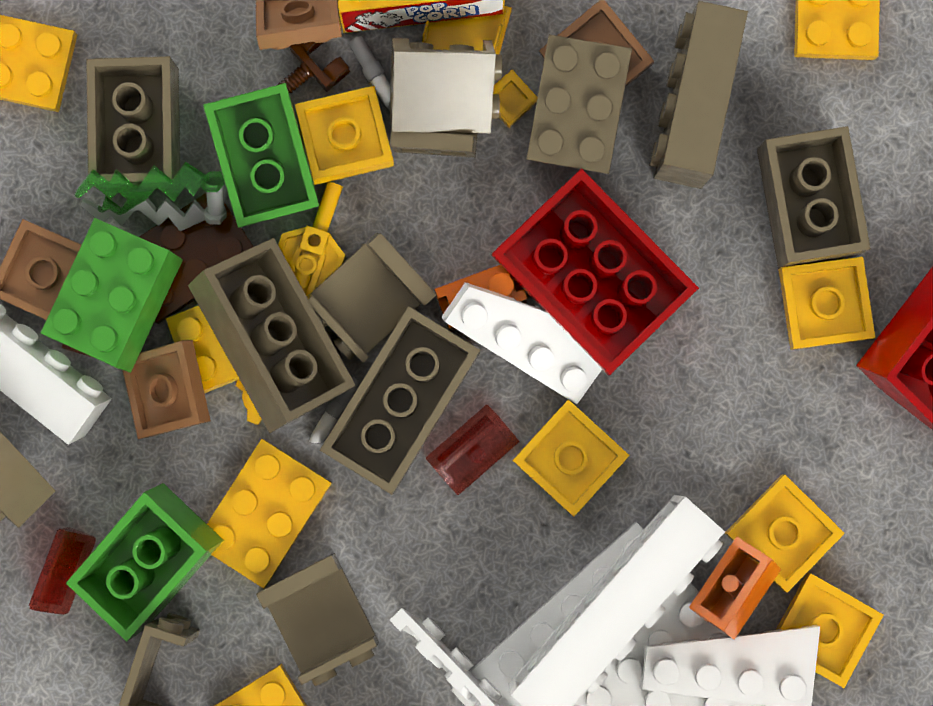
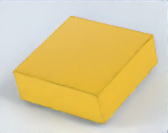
M510 70L494 85L493 94H499L500 100L499 118L508 128L537 103L538 97L513 70Z

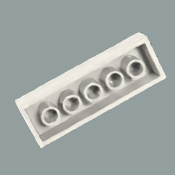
M674 495L508 683L511 697L521 706H577L575 703L586 691L593 694L606 680L608 674L604 670L614 658L621 661L634 648L637 641L633 637L642 626L652 627L663 615L666 609L662 604L670 594L674 592L678 596L692 582L694 575L690 573L691 570L701 559L707 563L716 555L723 545L719 539L725 531L687 497Z

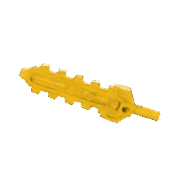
M327 182L312 227L307 225L303 228L282 233L278 244L306 296L337 270L346 259L342 249L333 239L332 235L328 233L343 186L333 182ZM239 379L235 386L243 391L242 399L244 406L247 408V421L259 425L262 419Z

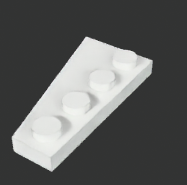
M465 282L442 315L444 322L576 405L602 370L542 307L536 305L534 307L516 301L515 298Z
M403 608L390 619L399 631L403 630L416 638L418 643L415 648L437 668L440 669L442 667L447 672L444 675L446 680L467 700L471 698L475 703L474 706H501L497 702L502 697L500 692L486 678L479 682L469 670L474 666L473 663L457 647L452 651L447 648L441 641L445 633L432 619L427 617L422 621Z
M812 625L746 635L738 634L735 640L729 636H722L721 638L646 645L640 688L646 691L763 706H812L820 626Z

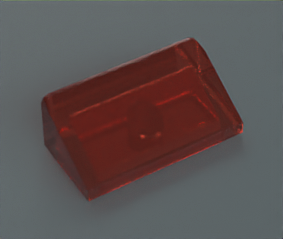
M485 405L426 457V460L451 489L459 495L520 441L501 418L488 405Z
M70 527L57 530L30 600L29 609L61 615L69 613L76 593L66 582L92 553L96 542L94 536Z

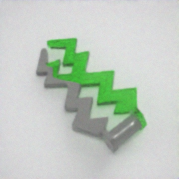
M187 162L182 165L173 179L153 165L139 185L132 184L117 169L110 181L92 169L75 192V197L81 198L88 190L96 186L106 195L102 207L86 198L82 199L81 206L103 222H106L112 216L121 226L136 210L141 211L158 226L169 217L179 231L185 230L204 220L208 224L220 225L227 217L223 196V185L225 183L221 171H210L204 174ZM201 186L207 195V207L203 209L194 200L186 213H184L166 197L157 209L148 197L157 187L172 201H175L184 187L194 197ZM118 192L127 199L122 207L112 201V198Z

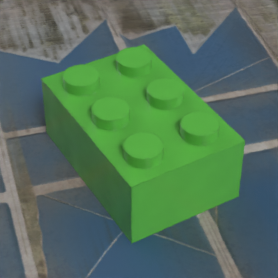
M286 83L203 104L238 228L319 207V200Z
M94 218L40 334L131 373L183 259L170 250Z
M162 483L145 491L66 584L127 642L142 632L144 626L152 622L224 540Z

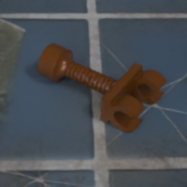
M307 42L294 44L289 47L294 56L301 62L300 67H297L278 85L286 83L290 95L296 88H299V85L301 86L302 83H305V80L307 81L308 78L314 77L321 87L328 92L351 72L349 70L350 67L341 57H338L321 71L308 55L323 43Z

